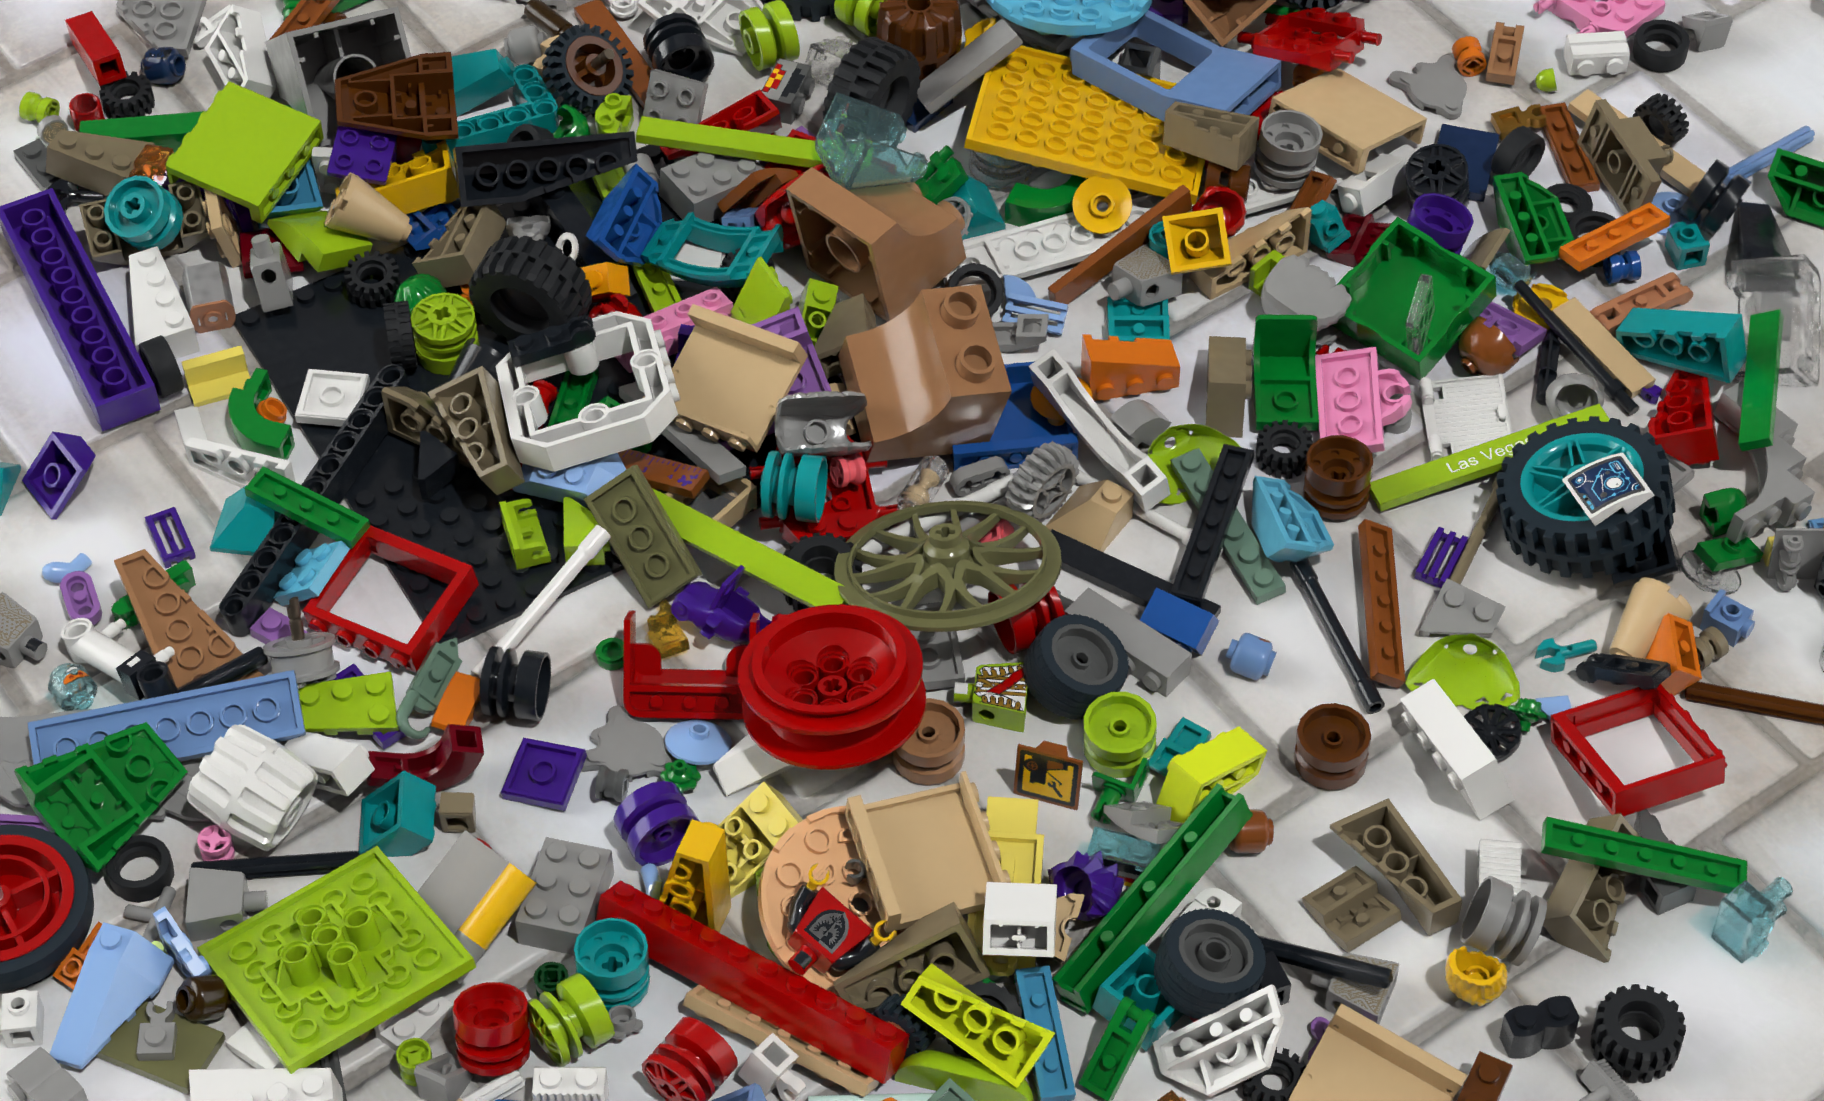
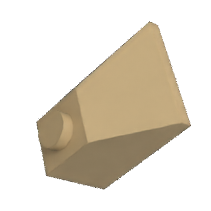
M1108 479L1081 485L1046 524V527L1050 531L1053 529L1104 552L1132 519L1134 493Z

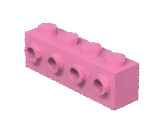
M717 286L644 316V318L651 319L654 331L661 330L668 357L678 353V332L681 324L695 325L687 315L693 304L731 317L733 302ZM634 351L615 356L629 373L633 372L630 359L634 355Z

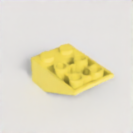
M764 781L718 825L719 828L725 829L731 898L756 884L755 872L764 866L770 852L781 836L790 827L792 828L797 823L803 821L786 798Z

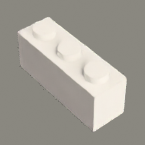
M306 732V735L288 740L283 745L314 769L318 775L317 789L349 796L375 770L368 759V751L357 742L352 743L339 738L323 736L319 733Z

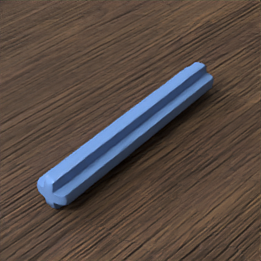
M1803 126L1729 167V174L1723 183L1727 186L1735 175L1740 174L1747 178L1772 164L1778 148L1794 152L1812 142L1815 135L1814 130H1811L1809 126Z

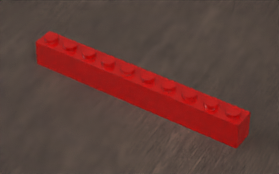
M621 880L600 895L596 921L606 918L625 919L637 925L645 934L649 958L702 985L706 989L882 1084H885L896 1074L899 1066L904 1061L910 1034L895 1027L893 1024L872 1015L863 1008L857 1007L833 992L825 990L805 977L795 974L775 961L765 958L745 945L733 941L718 931L703 925L690 916L673 909L660 900L641 892Z

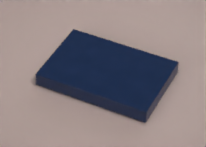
M1442 124L1437 144L1452 146L1465 156L1469 173V200L1484 202L1492 171V158L1496 152L1500 134Z

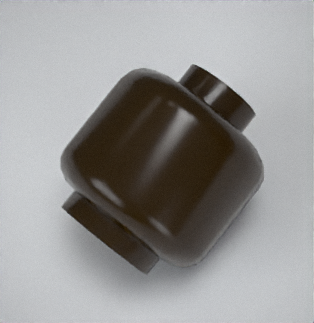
M213 974L190 976L183 981L176 992V1006L179 1012L189 1021L195 1022L219 1019L224 1015L231 1001V996L228 993L224 980L218 975Z

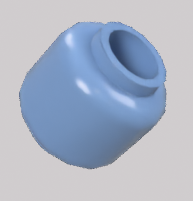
M1244 633L1239 641L1232 639L1226 657L1231 659L1230 669L1234 673L1253 680H1259L1262 675L1268 676L1277 652L1272 651L1273 646L1269 640L1250 633Z

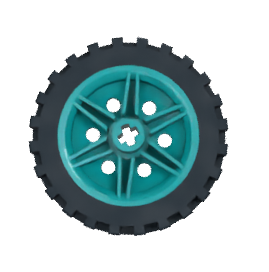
M1589 416V421L1578 422L1577 417L1567 419L1568 424L1561 426L1552 423L1547 425V431L1541 434L1534 431L1527 436L1528 442L1525 445L1518 443L1512 448L1513 458L1505 457L1501 464L1503 472H1498L1496 478L1498 487L1496 495L1506 540L1510 541L1511 549L1516 555L1522 553L1523 561L1526 564L1533 566L1535 563H1538L1540 571L1550 574L1552 570L1560 571L1561 577L1571 578L1572 573H1582L1583 578H1593V573L1605 571V575L1615 573V568L1625 565L1626 568H1629L1636 564L1635 558L1642 555L1647 558L1650 552L1653 551L1652 545L1654 543H1663L1666 536L1665 526H1669V529H1671L1674 522L1673 513L1676 512L1669 462L1666 459L1665 450L1661 444H1655V438L1649 432L1641 435L1639 426L1630 423L1625 427L1621 425L1620 419L1610 418L1609 422H1602L1599 416ZM1624 453L1654 496L1629 514L1622 507L1595 526L1562 479L1591 462L1613 454Z

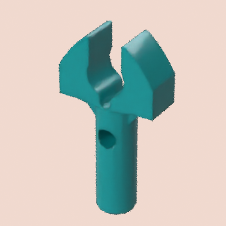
M1553 638L1545 639L1538 646L1535 659L1546 655L1553 656L1542 659L1540 668L1553 673L1564 671L1567 658L1595 652L1597 650V643L1595 640L1590 639L1560 646L1555 643Z

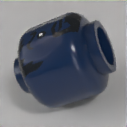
M173 47L150 48L141 61L142 73L146 79L150 80V83L155 85L177 83L186 69L184 57Z

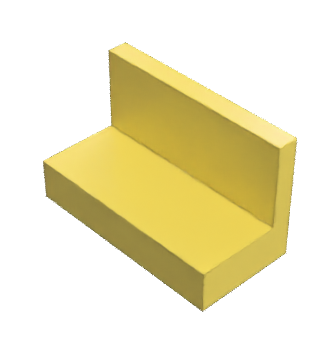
M242 346L181 361L194 407L229 399L232 388L243 390L245 381L250 379Z

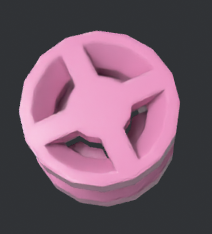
M210 825L199 833L197 844L203 861L229 860L234 858L235 847L230 833L217 825Z

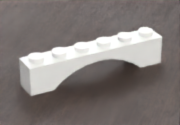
M1054 348L1029 365L1033 384L1125 489L1134 493V500L1144 512H1147L1170 495L1168 480L1164 473L1148 455L1136 448L1111 423L1081 384L1074 371Z

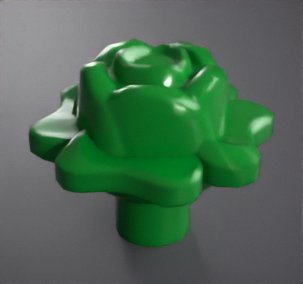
M1519 698L1516 705L1508 706V709L1516 714L1521 729L1524 732H1530L1532 723L1541 719H1547V715L1541 711V702H1536L1534 699Z
M678 759L665 764V771L660 773V778L663 781L673 782L681 792L696 788V781L701 779V774L696 769L697 765L688 764L684 760Z

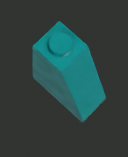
M496 49L452 56L457 117L515 85L513 77L515 68L513 63L507 56L503 57Z

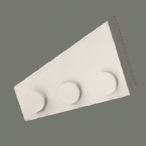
M232 4L206 45L205 50L225 86L230 81L267 98L273 96L277 86L265 44L267 40L261 13Z

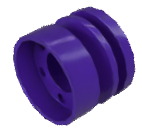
M1436 193L1423 194L1416 198L1407 219V223L1432 237L1444 249L1460 255L1463 244H1465L1474 223L1472 214L1466 206L1456 199Z

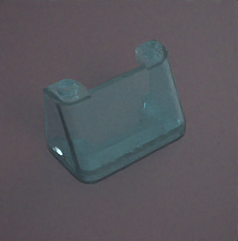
M838 92L836 93L815 141L816 152L834 182L847 190L914 183L919 178L922 179L928 166V160L924 154L919 152L912 154L897 148L898 143L903 142L907 131L900 114Z

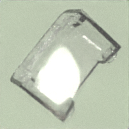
M1805 254L1731 261V271L1727 273V285L1730 290L1733 289L1738 297V314H1742L1746 353L1750 315L1781 309L1784 319L1778 386H1817L1820 379L1821 278L1817 267ZM1746 362L1732 380L1733 383L1744 382Z

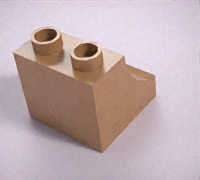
M873 164L852 178L833 181L811 167L786 188L807 269L828 283L839 286L838 289L850 298L863 293L874 314L886 322L905 311L915 301L921 290L932 289L966 259L961 231L965 228V221L961 213L945 200H941L936 205L925 198L917 184L905 174L900 173L894 178Z
M981 284L921 290L915 301L892 320L873 329L846 336L838 356L847 391L864 393L867 399V406L864 407V410L854 416L861 442L871 441L872 447L864 451L866 462L952 454V445L989 442L1012 392Z

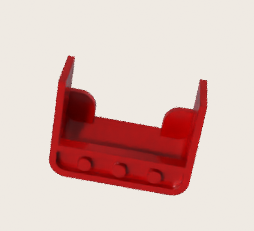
M629 610L624 618L623 701L626 711L638 718L743 719V697L738 684V665L747 645H738L731 649L726 660V670L662 669V657L658 648L650 643H636V611ZM753 613L751 617L749 642L760 632V613Z

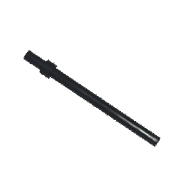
M1523 280L1516 282L1513 288L1605 387L1604 392L1610 399L1617 400L1629 415L1635 414L1639 410V406L1625 392L1626 387L1617 378L1613 379Z

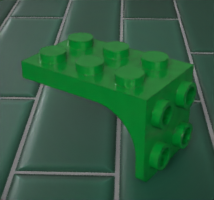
M1268 314L1258 315L1255 318L1252 368L1256 430H1263V427L1267 424L1271 427L1273 421H1277L1279 425H1282V420H1288L1287 425L1292 426L1294 421L1298 423V429L1304 426L1307 428V431H1318L1319 415L1315 366L1318 321L1316 316Z

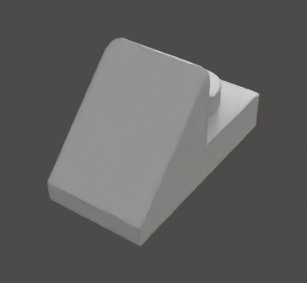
M1711 11L1682 16L1683 27L1694 30L1698 52L1724 47L1733 22L1732 16Z

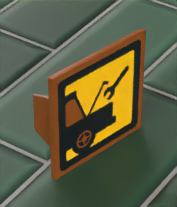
M1045 740L1036 748L1018 744L1013 793L1078 810L1083 761L1068 757L1067 746Z

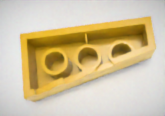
M446 140L436 143L438 149L425 154L424 150H420L412 154L413 160L402 165L396 162L391 163L386 185L368 183L404 214L416 211L423 212L428 207L438 204H449L459 198L455 165ZM339 187L335 188L336 198L340 193Z

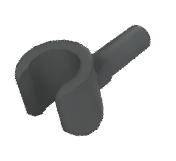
M850 859L846 863V869H856L859 872L857 875H847L846 880L849 884H859L863 878H866L865 865L862 861Z

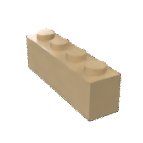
M1309 207L1290 209L1274 215L1254 227L1247 228L1244 232L1228 239L1232 266L1190 272L1189 278L1212 300L1248 282L1251 267L1274 249L1285 257L1293 254L1300 256L1307 253L1312 210Z

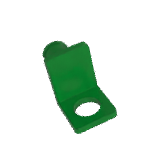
M1143 757L1131 784L1096 771L1093 772V789L1102 792L1094 810L1090 814L1093 819L1100 822L1101 817H1104L1102 823L1110 824L1111 819L1104 813V805L1119 804L1120 800L1129 803L1137 801L1149 775V759Z

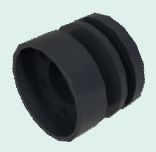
M685 13L664 15L647 28L643 37V46L653 69L704 82L711 74L714 67V56L705 40L700 25L694 17Z
M1431 144L1421 147L1411 155L1406 163L1405 173L1407 198L1411 209L1416 198L1429 193L1449 196L1467 208L1470 198L1468 164L1465 156L1458 149L1446 144Z
M490 647L480 677L481 712L484 715L492 716L497 711L500 717H506L514 703L517 719L542 720L547 707L551 684V659L549 653L526 650L518 664L517 653L514 648H508L504 653L502 647Z

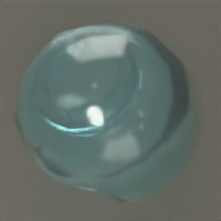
M1496 253L1489 264L1490 272L1495 276L1498 286L1508 291L1517 292L1513 287L1519 280H1523L1527 285H1530L1538 274L1536 272L1530 274L1531 265H1524L1518 258L1509 253Z

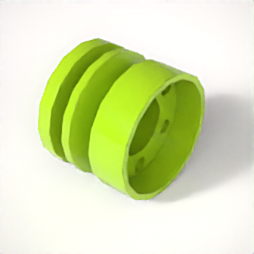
M445 292L432 294L422 299L413 308L410 318L418 362L424 369L434 374L450 375L462 347L468 339L475 338L476 340L473 344L480 346L474 308L466 298L458 294Z
M575 973L557 984L558 1000L547 991L540 994V1001L535 998L528 1000L529 1023L533 1035L541 1048L559 1067H564L570 1063V1055L574 1058L582 1056L581 1040L587 1046L594 1049L613 1038L615 1034L613 1023L603 1001L591 983L581 973Z

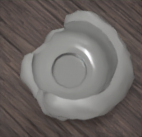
M1586 373L1562 374L1551 382L1546 390V405L1554 419L1596 404H1600L1601 407L1604 404L1605 397L1599 391L1595 378Z

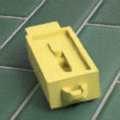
M988 796L986 811L990 825L988 833L991 841L995 840L999 846L1001 869L1007 870L1011 883L1041 884L1044 834H1036L1039 800ZM984 910L968 914V926L981 954H983ZM982 955L991 976L1008 977L1015 972V969L1036 966V957Z

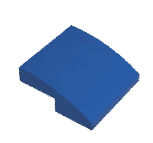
M451 203L438 204L429 207L423 213L416 211L406 214L410 218L409 224L412 225V230L406 241L416 251L430 248L428 244L432 239L437 238L439 240L447 231L445 224L457 212V209Z

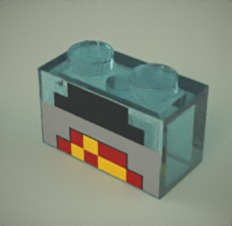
M1094 827L1087 853L1091 856L1101 850L1103 865L1110 866L1117 863L1118 877L1124 879L1123 886L1130 887L1161 851V844L1151 843L1133 835Z

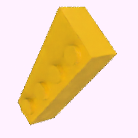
M692 819L675 853L659 900L703 925L720 932L731 909L725 829L719 828L711 822L703 823Z

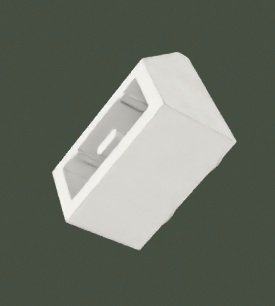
M987 882L982 955L1054 957L1057 884Z

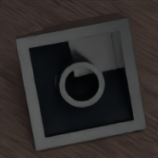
M1665 526L1666 536L1663 543H1654L1652 545L1653 551L1650 552L1647 558L1640 555L1635 558V565L1626 568L1625 565L1615 568V573L1611 574L1615 589L1634 585L1643 577L1657 580L1683 572L1679 552L1669 526Z

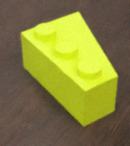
M1240 726L1228 732H1221L1216 738L1205 744L1200 743L1193 750L1183 755L1178 754L1168 763V773L1156 804L1172 807L1170 820L1184 823L1217 783L1223 786L1224 791L1234 794L1257 776L1267 749Z

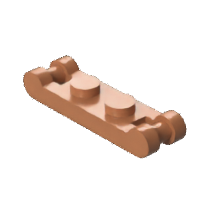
M1671 272L1593 308L1590 313L1615 337L1616 330L1632 308L1666 310L1677 304L1685 305L1692 299L1693 292L1688 286H1682L1680 284L1681 279L1674 272ZM1612 315L1614 318L1609 320L1607 317Z

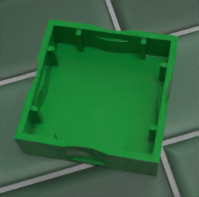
M1397 217L1373 243L1364 259L1348 271L1337 284L1345 286L1352 301L1346 310L1345 316L1341 317L1332 326L1367 348L1376 347L1378 355L1416 379L1421 380V378L1427 376L1456 343L1465 328L1497 296L1496 278L1463 256L1444 249L1432 237ZM1431 291L1430 301H1429V304H1427L1428 295H1429V292ZM1431 306H1432V313H1431V317H1430V320H1429V312H1430V308H1431ZM1428 311V317H1427V321H1426V324H1425V323H1424V322H1425V316H1426V312ZM1424 316L1423 325L1420 329L1421 319ZM1425 331L1424 342L1422 344V336Z

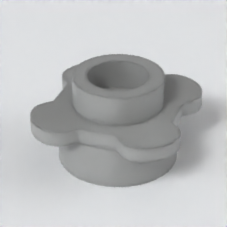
M617 1005L608 1012L614 1026V1039H624L633 1031L639 1032L643 1028L642 1020L636 1019V1012L631 1006Z

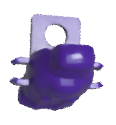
M742 565L722 583L720 589L713 588L706 582H693L686 585L683 591L674 597L671 605V612L679 621L692 622L700 630L699 633L706 638L711 639L715 636L736 644L749 643V626L753 613H760V631L772 622L761 614L760 608L748 598L750 594L741 586L734 591L745 570V567Z

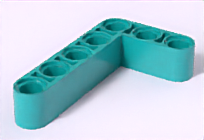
M523 64L515 67V72H513L515 82L513 96L518 105L457 121L459 139H446L453 161L454 147L505 143L516 127L522 124L548 129L551 133L558 128L557 103L534 66ZM422 140V150L426 154L438 149L436 143L443 140Z

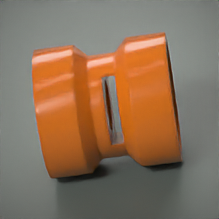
M1472 36L1460 38L1452 46V53L1457 61L1459 72L1466 77L1480 74L1487 65L1485 56L1481 52L1479 40Z

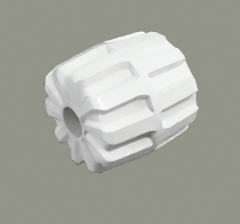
M234 724L227 730L224 738L220 736L216 740L212 754L204 756L199 765L200 771L192 777L187 800L191 806L226 832L261 850L270 851L283 841L302 816L316 789L318 775L314 769L280 743L245 725Z

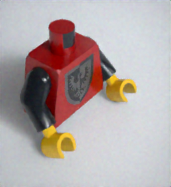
M818 863L811 866L808 873L809 881L801 885L789 906L787 927L792 934L787 942L796 952L788 960V964L799 975H804L812 965L823 974L831 969L839 972L852 969L864 959L877 952L882 941H891L897 934V931L894 930L888 937H882L880 928L888 922L887 920H882L875 925L874 935L870 936L873 930L824 887L818 891L816 889L817 886L825 884L830 876V871L828 870L826 877L822 880H817L813 877L812 872Z

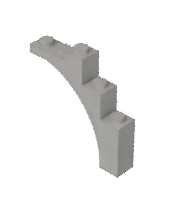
M1743 381L1721 393L1714 411V416L1729 427L1738 438L1744 389ZM1777 407L1773 446L1748 450L1757 471L1759 495L1756 501L1734 513L1726 533V537L1733 543H1737L1745 537H1753L1759 529L1767 524L1771 526L1776 521H1779L1785 527L1796 520L1802 521L1812 509L1810 504L1815 492L1800 481L1803 476L1802 468L1806 457L1792 447L1795 441L1793 436L1798 424Z

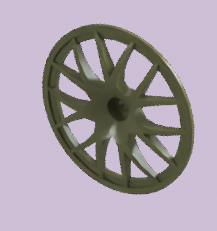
M942 501L897 510L859 529L846 542L854 544L851 552L838 553L834 567V577L836 582L844 585L838 586V589L843 599L849 605L867 607L885 613L901 622L909 630L950 632L987 626L1027 610L1039 602L1055 585L1060 575L1062 559L1059 543L1053 533L1041 522L1021 511L986 502ZM950 512L952 524L942 523L935 525L930 529L929 535L924 532L918 516ZM957 512H973L990 516L962 532ZM912 518L915 538L884 531V529ZM1002 518L1021 526L1009 536L997 541L978 542ZM1028 533L1041 546L1037 548H1014ZM873 537L907 554L879 555L861 550V548ZM855 557L875 567V569L853 574L852 566ZM1042 558L1041 565L1036 570H1013L995 566ZM906 578L897 585L874 593L867 592L860 585ZM968 583L981 586L1003 598L982 605L968 592L966 585ZM1026 583L1018 590H1014L1009 586V584ZM938 587L945 594L939 611L913 609L927 593ZM904 599L901 606H896L889 603ZM956 601L961 606L966 608L962 610H952L956 604Z

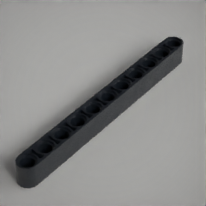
M391 364L378 372L301 484L302 486L340 504L388 433L381 393L384 387L411 388L402 366ZM283 514L279 516L219 605V610L233 635L245 636L250 633L249 628L266 612L275 600L274 596L280 589L279 582L295 567L296 557L304 549L311 547L319 532Z

